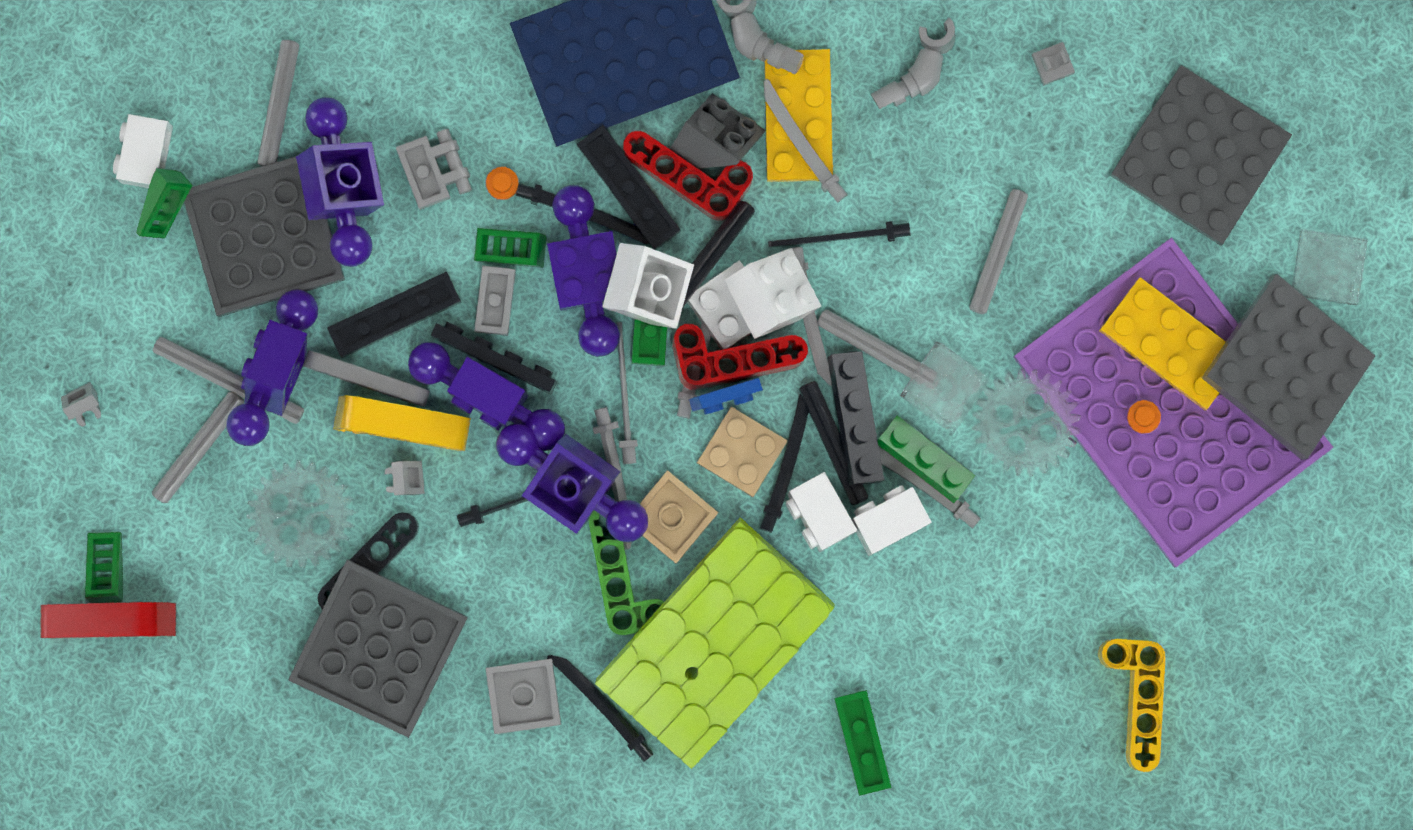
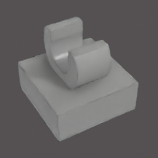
M1063 42L1031 55L1043 86L1075 73Z
M91 382L61 397L64 413L69 420L76 417V421L80 426L86 425L85 419L82 416L86 411H92L97 419L101 417L97 392Z
M422 461L391 462L392 467L385 469V474L393 475V486L386 487L387 492L394 493V495L425 494Z

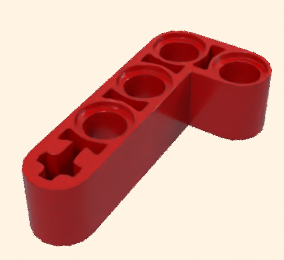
M643 131L629 133L623 142L624 154L633 165L715 221L725 220L752 185L753 172L751 167L744 161H740L737 165L726 166L715 181ZM641 141L644 142V150L653 155L649 165L646 164L648 162L646 154L641 151L633 154L632 143L638 145ZM668 159L672 161L675 166L673 171L669 174L659 173L656 165L660 160ZM735 170H741L747 175V180L744 184L735 185L728 178L730 173ZM689 178H696L701 182L702 186L698 192L689 193L683 188V183ZM715 197H723L728 201L729 205L724 211L716 212L710 207V202Z
M694 324L680 326L672 340L679 379L682 385L690 390H699L792 370L799 367L808 354L806 341L797 335H788L708 353L702 330ZM683 334H691L695 337L697 345L693 348H685L680 344L679 337ZM788 345H791L793 350L799 351L795 359H792L790 354H786L778 358V364L775 363L776 355L784 353ZM754 352L764 353L767 356L768 364L763 367L756 366L751 360V354ZM722 359L732 360L736 365V371L731 374L722 372L719 368V361ZM696 365L703 370L704 377L701 380L694 381L688 377L686 369Z
M129 602L40 605V638L176 636V603Z

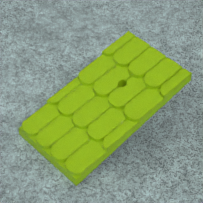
M740 517L596 678L595 685L607 693L612 700L629 715H632L637 722L653 736L657 737L663 745L692 769L727 732L732 723L757 698L760 691L799 651L802 644L828 618L835 604Z

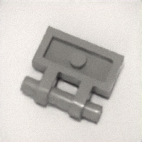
M449 129L436 133L440 144L432 148L427 136L396 147L420 210L450 199L446 187L448 185L456 183L460 195L472 190L468 178H470L467 167L462 165L457 152L460 148L457 140L452 139ZM445 156L451 172L442 175L436 159Z

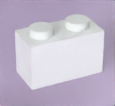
M128 115L127 123L123 122L120 129L119 139L120 142H123L121 155H116L113 165V173L117 174L116 179L122 184L149 188L156 168L165 169L173 126L168 121Z

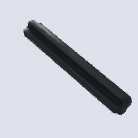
M741 200L732 213L725 219L693 261L694 267L683 307L754 215L755 209L748 202Z
M809 382L799 388L801 396L850 504L857 505L868 499L867 492L863 485L849 486L839 430L817 382Z

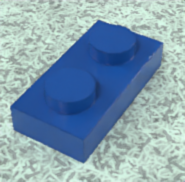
M759 378L690 398L689 402L692 412L703 409L706 415L723 410V402L733 400L735 405L752 401L754 400L752 394L763 389Z

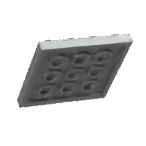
M1180 65L1110 176L1222 246L1292 134Z
M296 157L192 187L188 193L184 204L217 317L279 300L284 293L290 290L300 289L307 292L345 280L341 264L334 259L330 250L332 233L328 219L308 220Z
M1278 274L1270 276L1201 378L1298 458L1304 460L1309 458L1376 356Z
M347 559L288 680L409 738L468 616Z

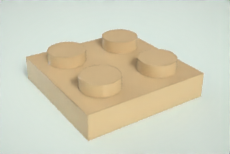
M731 406L697 464L751 497H754L788 440Z
M667 470L640 503L645 508L649 520L648 528L643 537L677 564L719 512Z

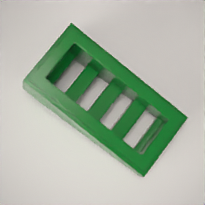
M156 168L136 230L139 236L166 238L193 186L180 171ZM154 220H158L159 224H153Z
M477 228L474 261L543 268L547 236L537 232ZM489 236L494 237L492 255H487ZM502 238H507L505 256H500ZM516 239H520L519 257H514ZM530 240L532 241L530 258H527Z
M121 532L87 534L85 598L90 603L123 602ZM113 544V550L96 551V545ZM96 558H112V563L96 564ZM97 572H112V577H97ZM97 586H111V589L97 590Z

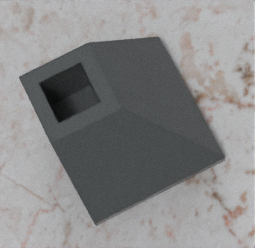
M712 93L685 122L670 150L697 169L737 165L763 136L766 130L757 125L751 118L744 116L731 107L727 101L718 98Z

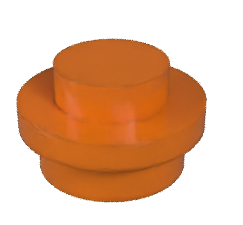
M497 167L488 174L486 188L492 197L498 200H507L517 192L519 180L516 173L510 168Z
M1147 400L1137 401L1129 408L1127 413L1129 426L1135 432L1141 434L1154 431L1161 420L1159 408L1153 402Z

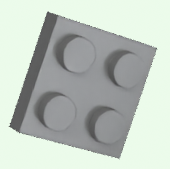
M552 659L486 668L494 734L561 725Z

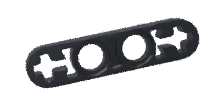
M401 512L395 514L350 560L380 574L416 537L419 530L418 521L409 513ZM399 519L403 522L409 519L411 521L409 525L411 533L408 536L404 533L400 534L395 540L401 544L395 548L392 541L384 537L383 534L388 530L392 536L398 529L395 523ZM381 541L388 545L389 555L386 559L377 561L371 555V548L376 542ZM343 567L318 593V604L322 610L328 599L325 594L328 591H332Z

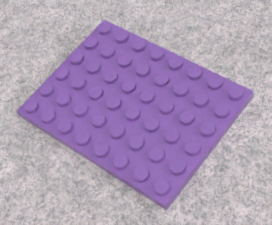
M1171 237L1017 353L1013 358L1172 566L1176 568L1334 447L1323 435L1309 458L1301 460L1222 394L1219 393L1209 408L1204 411L1099 331L1131 287L1141 277L1223 340L1227 341L1238 323ZM1141 400L1153 402L1161 413L1158 427L1146 434L1135 432L1127 421L1129 408Z

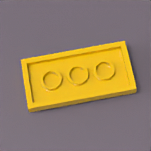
M830 49L795 50L804 55L802 65L796 74L783 68L777 69L769 65L766 59L765 79L771 82L792 119L833 175ZM765 100L767 182L819 181Z
M1139 277L1099 331L1204 411L1207 410L1219 392L1201 377L1226 341Z

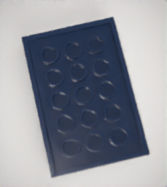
M570 0L510 23L556 147L590 135L602 125L605 128L614 126L740 78L712 0Z

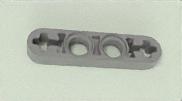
M308 350L303 364L308 369L425 407L430 391L310 350Z

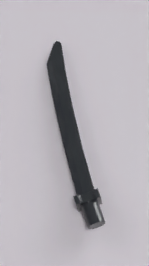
M519 183L516 196L531 200L533 205L537 206L540 203L552 207L553 199L556 195L542 190V186L538 184L534 188ZM594 209V213L589 221L626 235L645 245L649 244L634 224Z
M892 221L886 222V228L776 240L769 241L768 245L769 247H781L886 235L888 242H892L897 237L911 236L909 223L893 225Z
M799 394L779 475L769 505H766L763 511L765 515L760 529L772 533L777 518L780 519L783 513L781 507L793 474L809 411L801 394Z
M521 496L480 510L479 505L471 506V510L458 514L457 519L460 527L475 522L476 524L484 523L483 516L527 502L528 500Z
M553 655L547 656V659H552L553 665L608 719L629 743L627 746L631 751L634 750L643 762L654 755L644 742L646 740L642 734L639 735L617 709L573 664L565 658Z

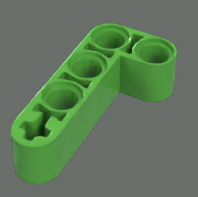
M594 510L589 517V527L609 628L618 635L635 634L648 621L646 618L647 609L654 604L661 606L664 601L659 599L634 601L624 543L619 540H605L598 544L597 537L604 538V534L600 526H595V521L600 520V514ZM607 546H615L619 549L620 557L614 564H606L602 561L601 552ZM620 578L625 582L626 590L622 596L613 597L608 593L607 585L612 579ZM627 611L631 614L632 624L628 629L619 630L615 627L613 618L617 612Z

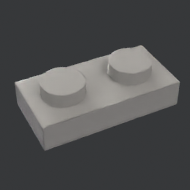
M482 266L475 332L508 336L516 275L515 269Z

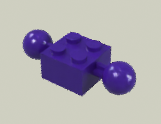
M322 97L313 101L305 114L308 130L314 136L321 139L322 145H312L296 156L308 220L336 218L338 229L330 241L332 256L338 263L344 266L356 267L368 260L373 249L369 233L357 225L356 217L368 216L383 207L384 200L372 142L341 144L340 134L347 125V112L338 100Z
M568 185L556 193L552 208L556 219L568 227L570 239L547 243L559 308L561 311L578 307L584 308L586 319L578 331L579 344L589 355L603 357L611 354L617 348L620 341L618 325L613 319L605 316L604 308L602 307L617 255L613 232L589 235L587 222L594 213V199L591 193L584 187Z
M290 290L279 298L276 305V316L280 323L269 320L266 329L258 331L253 348H256L253 359L247 358L241 372V376L244 377L241 389L245 390V403L236 406L229 413L226 421L227 432L237 444L253 446L265 439L270 428L269 418L265 410L280 416L284 413L306 359L308 333L302 331L310 328L318 317V304L315 298L304 290Z
M421 343L411 351L408 358V368L415 380L428 385L436 384L440 381L448 385L447 392L453 397L451 403L468 414H471L474 409L482 414L479 419L495 430L499 431L502 426L506 427L511 424H524L531 429L537 439L538 448L543 451L552 450L555 444L565 435V424L558 413L550 409H538L532 412L525 408L523 405L529 395L524 389L469 357L465 359L461 368L458 369L451 365L449 354L445 348L437 343Z
M511 424L501 430L496 440V450L499 457L509 465L523 466L528 464L538 471L522 497L576 534L584 527L595 510L606 518V527L615 539L621 542H633L644 535L649 522L645 508L634 500L627 499L617 502L606 495L621 472L567 434L555 444L550 454H547L538 448L537 439L528 426L524 424Z

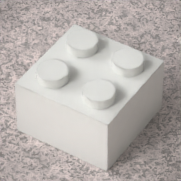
M620 243L602 307L651 325L677 329L694 264L646 246Z
M792 248L752 262L724 280L754 339L793 324L822 307Z
M825 472L789 491V500L785 504L794 520L801 518L806 527L802 531V535L810 549L817 547L818 551L822 552L857 531Z
M903 485L883 496L885 502L876 506L871 501L854 511L856 517L852 519V522L857 529L856 533L868 556L932 523L913 487L905 491Z

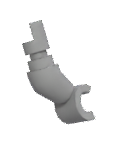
M716 0L722 11L732 19L731 25L735 47L742 55L753 61L759 59L764 62L767 59V63L777 69L783 68L793 74L798 72L804 55L779 42L774 45V40L767 37V33L761 30L754 14H752L757 4L756 0H743L741 4L735 6L730 5L731 0Z
M947 18L944 22V29L947 34L939 40L930 39L927 35V28L919 27L920 41L924 49L919 51L913 66L907 69L908 73L900 77L901 82L893 81L870 94L879 109L892 102L897 107L906 102L905 97L909 95L911 98L918 94L924 96L938 84L943 63V55L941 54L951 50L955 43V26L950 18Z

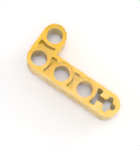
M344 395L338 398L333 429L465 451L471 418Z
M1107 640L1099 647L1098 657L1101 664L1110 669L1130 670L1126 761L1134 770L1149 772L1155 769L1160 761L1165 651L1161 645L1153 641ZM1113 644L1118 645L1123 652L1122 659L1116 664L1110 662L1107 658V650ZM1145 647H1151L1156 653V659L1150 666L1143 664L1140 659V653ZM1144 680H1149L1154 686V693L1148 699L1142 698L1138 691L1140 683ZM1146 713L1151 717L1153 724L1149 731L1143 733L1138 729L1136 722L1140 715ZM1136 736L1152 738V743L1145 742L1144 745L1145 752L1149 753L1151 757L1150 760H1144L1143 766H1141L1140 760L1135 759L1136 753L1142 752L1143 742H1135Z

